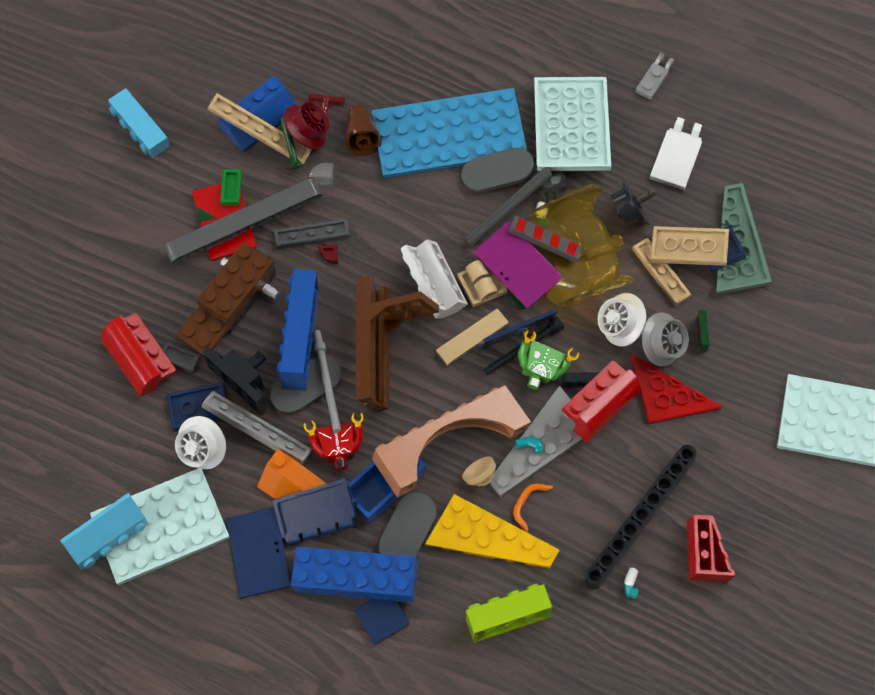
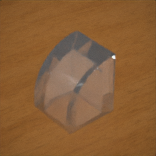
M321 163L315 166L309 174V179L314 178L318 187L332 188L335 173L334 164Z

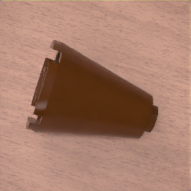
M354 105L349 109L345 139L347 150L353 151L355 155L371 154L376 147L381 146V134L366 107Z

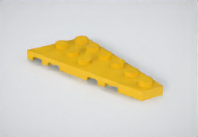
M455 494L425 543L426 547L443 548V550L460 551L465 554L492 559L498 558L509 562H521L526 565L547 569L551 568L559 553V549Z

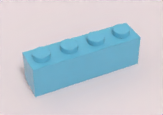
M126 88L108 100L111 114L120 119L121 126L130 131L131 138L135 142L138 141L140 143L139 146L145 154L148 153L154 158L170 147L167 136Z

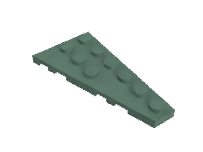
M740 183L725 186L721 229L729 225L732 226L746 254V259L717 271L716 295L768 286L772 283L744 185Z

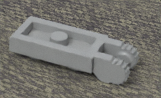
M660 53L655 63L653 62L637 86L635 92L652 100L668 76L675 59L670 58L665 68H663L660 64L664 60L665 54Z

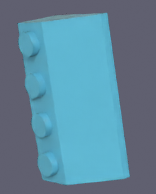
M127 493L60 541L79 568L83 570L93 566L95 561L101 556L105 557L110 554L112 549L118 544L122 545L127 542L129 537L135 532L139 533L144 530L148 521L130 494Z

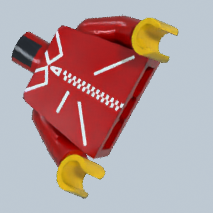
M362 412L360 420H356L353 413V422L340 424L341 431L338 433L333 432L332 426L316 428V424L312 420L313 427L311 429H307L306 424H303L304 429L309 432L308 439L311 448L320 458H325L327 463L335 462L336 470L338 471L348 468L347 460L354 458V453L359 451L364 439L363 425L361 424L364 418Z

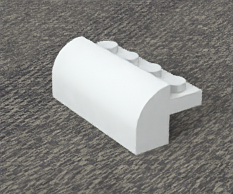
M427 239L416 248L409 245L401 248L403 260L408 264L411 270L410 274L419 286L418 291H421L439 305V312L433 314L436 319L450 316L468 305L437 242Z

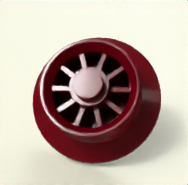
M305 102L301 106L291 105L284 112L285 126L292 138L298 143L310 149H318L324 145L325 133L330 128V122L326 113L318 105Z

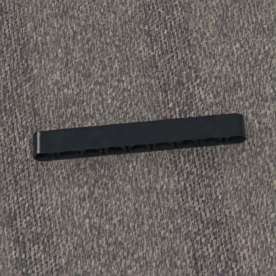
M683 445L590 566L585 577V583L588 588L598 589L603 585L691 468L696 458V449L693 446ZM687 453L691 458L685 459L682 454ZM676 468L680 473L674 474L670 469ZM665 483L669 488L662 489L659 484ZM654 498L658 503L651 504L648 502V499ZM643 513L646 519H639L636 514ZM631 528L635 533L628 535L625 529ZM616 543L621 544L623 549L616 550L613 545ZM603 559H608L611 561L612 564L609 566H605L602 564L601 561ZM593 574L598 575L600 580L594 582L589 576Z

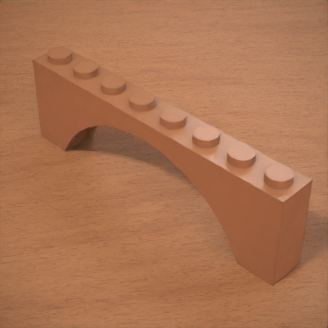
M505 385L500 388L495 387L484 396L479 395L468 404L463 403L452 412L447 411L436 420L431 419L420 428L415 427L404 436L399 435L386 445L383 443L377 446L372 460L396 496L399 497L415 488L418 480V458L424 448L436 437L458 428L479 427L499 432L512 439L525 432L531 421Z

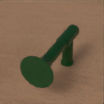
M284 118L280 119L281 131L284 133L290 155V165L287 170L301 168L305 164L299 161L293 138L285 126Z

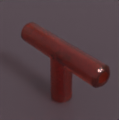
M309 94V101L322 102L321 109L326 115H328L330 103H345L344 97Z

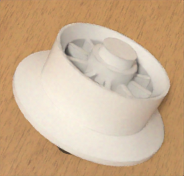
M622 293L607 300L601 306L598 313L600 330L616 346H628L634 343L641 336L646 323V310L643 302L637 296L630 293Z
M194 416L187 419L181 425L175 440V449L180 460L186 465L196 468L201 467L202 469H212L222 462L226 453V441L221 429L215 422L203 416Z

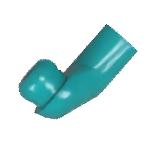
M528 436L515 440L517 449L532 447L535 453L544 451V443L535 437Z

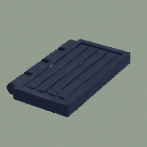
M348 478L272 500L281 537L286 539L288 545L302 542L301 534L305 541L319 537V528L322 535L339 531L338 523L341 530L355 526L354 518L357 517Z

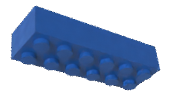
M294 269L293 276L289 277V287L291 289L290 293H287L286 303L288 304V310H285L284 313L286 327L282 328L284 344H280L281 361H278L277 373H279V381L282 382L283 389L306 390L319 285L316 270Z
M296 547L291 587L295 593L414 603L419 563L416 556Z

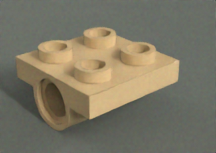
M481 260L470 263L464 271L457 273V278L473 308L507 293V288Z

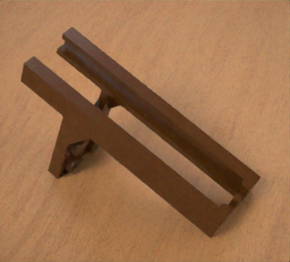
M370 275L357 278L356 400L360 403H365L366 407L370 405V409L375 412L389 409V334L405 320L411 321L417 317H428L439 312V305L421 291L389 299V289L381 286L380 290H376L375 279Z

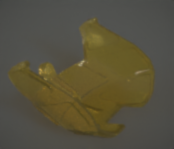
M588 184L569 192L563 197L536 208L529 214V222L582 245L579 259L587 256L585 260L569 264L568 261L571 260L531 243L539 252H548L550 254L554 268L564 277L545 293L548 299L559 307L579 304L606 291L630 285L634 280L631 276L618 275L619 263L616 252L622 247V237L620 235L610 237L602 221L592 212L597 196L602 190V187L597 184Z

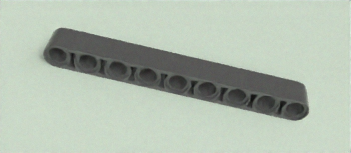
M314 178L307 179L165 244L164 249L172 264L180 263L245 233L249 228L255 229L321 198L322 193Z

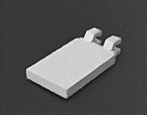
M678 117L674 129L670 128L666 132L650 179L685 190L702 145L701 138L699 137L702 125L695 123L692 133L687 134L681 132L685 119Z

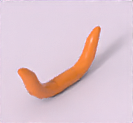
M540 483L531 484L519 496L513 509L515 521L525 532H528V526L521 517V509L527 498L533 491H549L554 486Z

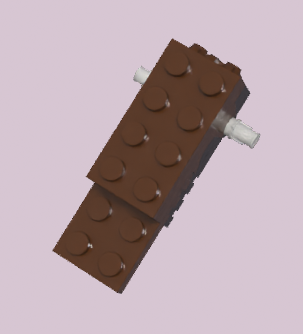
M245 243L239 246L229 260L226 258L222 259L220 263L223 265L222 269L198 297V308L176 334L177 339L202 355V352L207 347L213 351L227 332L231 334L235 326L239 324L240 319H243L246 311L250 310L262 293L270 297L272 296L274 299L279 296V291H276L275 288L269 285L276 276L273 260Z

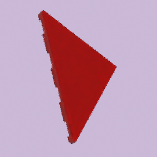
M630 355L634 373L640 383V395L648 424L721 410V404L715 403L707 398L706 395L689 388L673 376H669L652 364L637 358L636 355Z

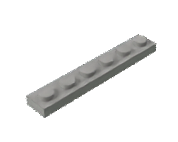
M214 391L202 403L201 407L273 450L277 451L278 449L301 465L311 454L312 449Z

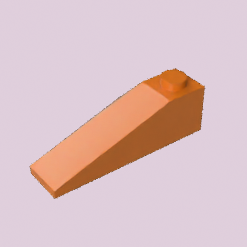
M277 449L266 464L257 488L270 497L278 499L327 483L296 460Z

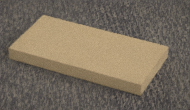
M654 226L650 261L651 263L727 266L729 229Z

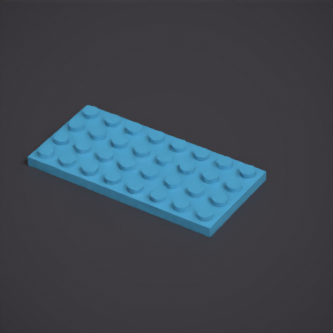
M514 88L372 110L373 122L382 139L378 151L383 178L464 166L473 158L511 148L527 150Z

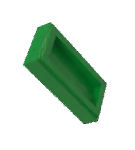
M223 169L221 206H240L241 169Z

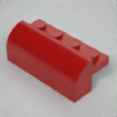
M137 313L125 318L119 316L108 323L103 329L100 340L140 397L157 390L159 381L176 374L177 370Z
M614 360L611 361L562 408V412L576 423L573 431L589 443L637 397L640 391L639 380L630 369L625 371Z

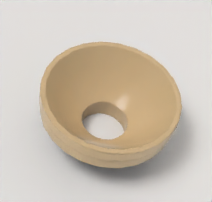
M489 456L478 459L467 467L462 478L468 485L485 486L494 477L496 463Z

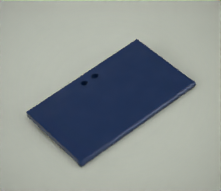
M555 308L484 338L478 345L477 350L484 349L551 320L558 313V309Z
M274 507L227 517L226 522L240 599L291 587L283 540Z

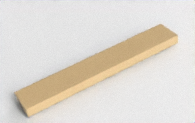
M216 93L207 110L290 158L286 139L281 130ZM293 138L296 155L299 161L304 164L312 149L301 145Z

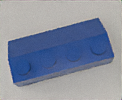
M275 76L237 103L238 106L274 127L281 124L280 119L284 118V112L289 106L297 105L287 88ZM218 117L222 131L243 152L259 141Z

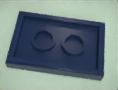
M223 382L166 394L173 432L179 431L181 425L187 419L194 416H203L215 423L224 421L201 407L203 401L212 391L226 398Z

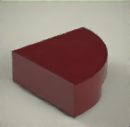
M337 244L319 246V252L324 260L332 264H338Z

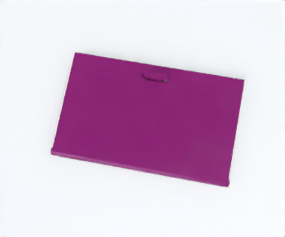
M508 221L473 253L528 309L564 277L529 241L508 232L511 224Z

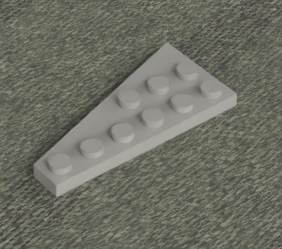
M560 386L521 437L532 436L542 440L544 451L535 453L532 447L517 449L515 445L495 471L491 482H489L500 498L583 441L573 431L576 423L562 412V408L571 399Z

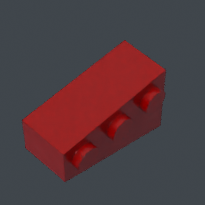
M693 515L687 521L689 580L729 582L736 575L729 564V557L723 548L722 538L714 517Z

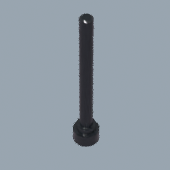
M557 316L549 320L548 326L536 334L534 341L538 342L550 333L562 331L564 329L562 321ZM520 345L484 368L485 374H491L516 357Z

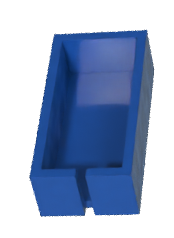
M418 458L417 478L419 479L426 473V464L420 458ZM374 461L349 483L355 509L369 525L399 498Z

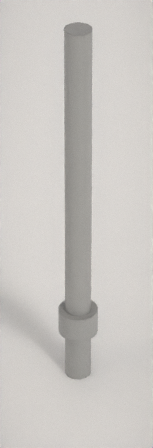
M315 330L313 332L315 340L314 350L318 355L333 432L338 433L341 431L325 355L326 346L322 341L321 331Z

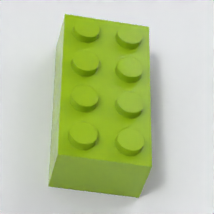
M533 584L527 587L525 591H512L507 594V597L501 599L500 597H494L488 600L486 604L480 605V603L469 606V609L466 610V622L473 642L476 643L550 618L552 605L544 584L540 586Z

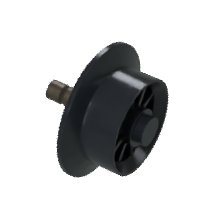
M622 180L623 189L611 195L616 206L615 212L619 218H623L629 228L641 221L649 226L650 223L641 204L656 196L655 191L651 189L636 197L625 180Z

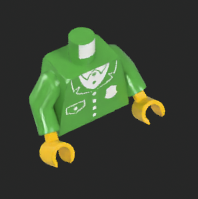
M527 329L523 332L525 340H522L518 359L520 366L523 368L522 374L530 377L527 386L537 390L540 382L547 384L549 381H555L562 374L566 373L572 364V360H576L579 357V351L576 356H571L570 352L573 348L568 349V357L566 358V354L534 341L536 338L535 331H533L531 337H527Z

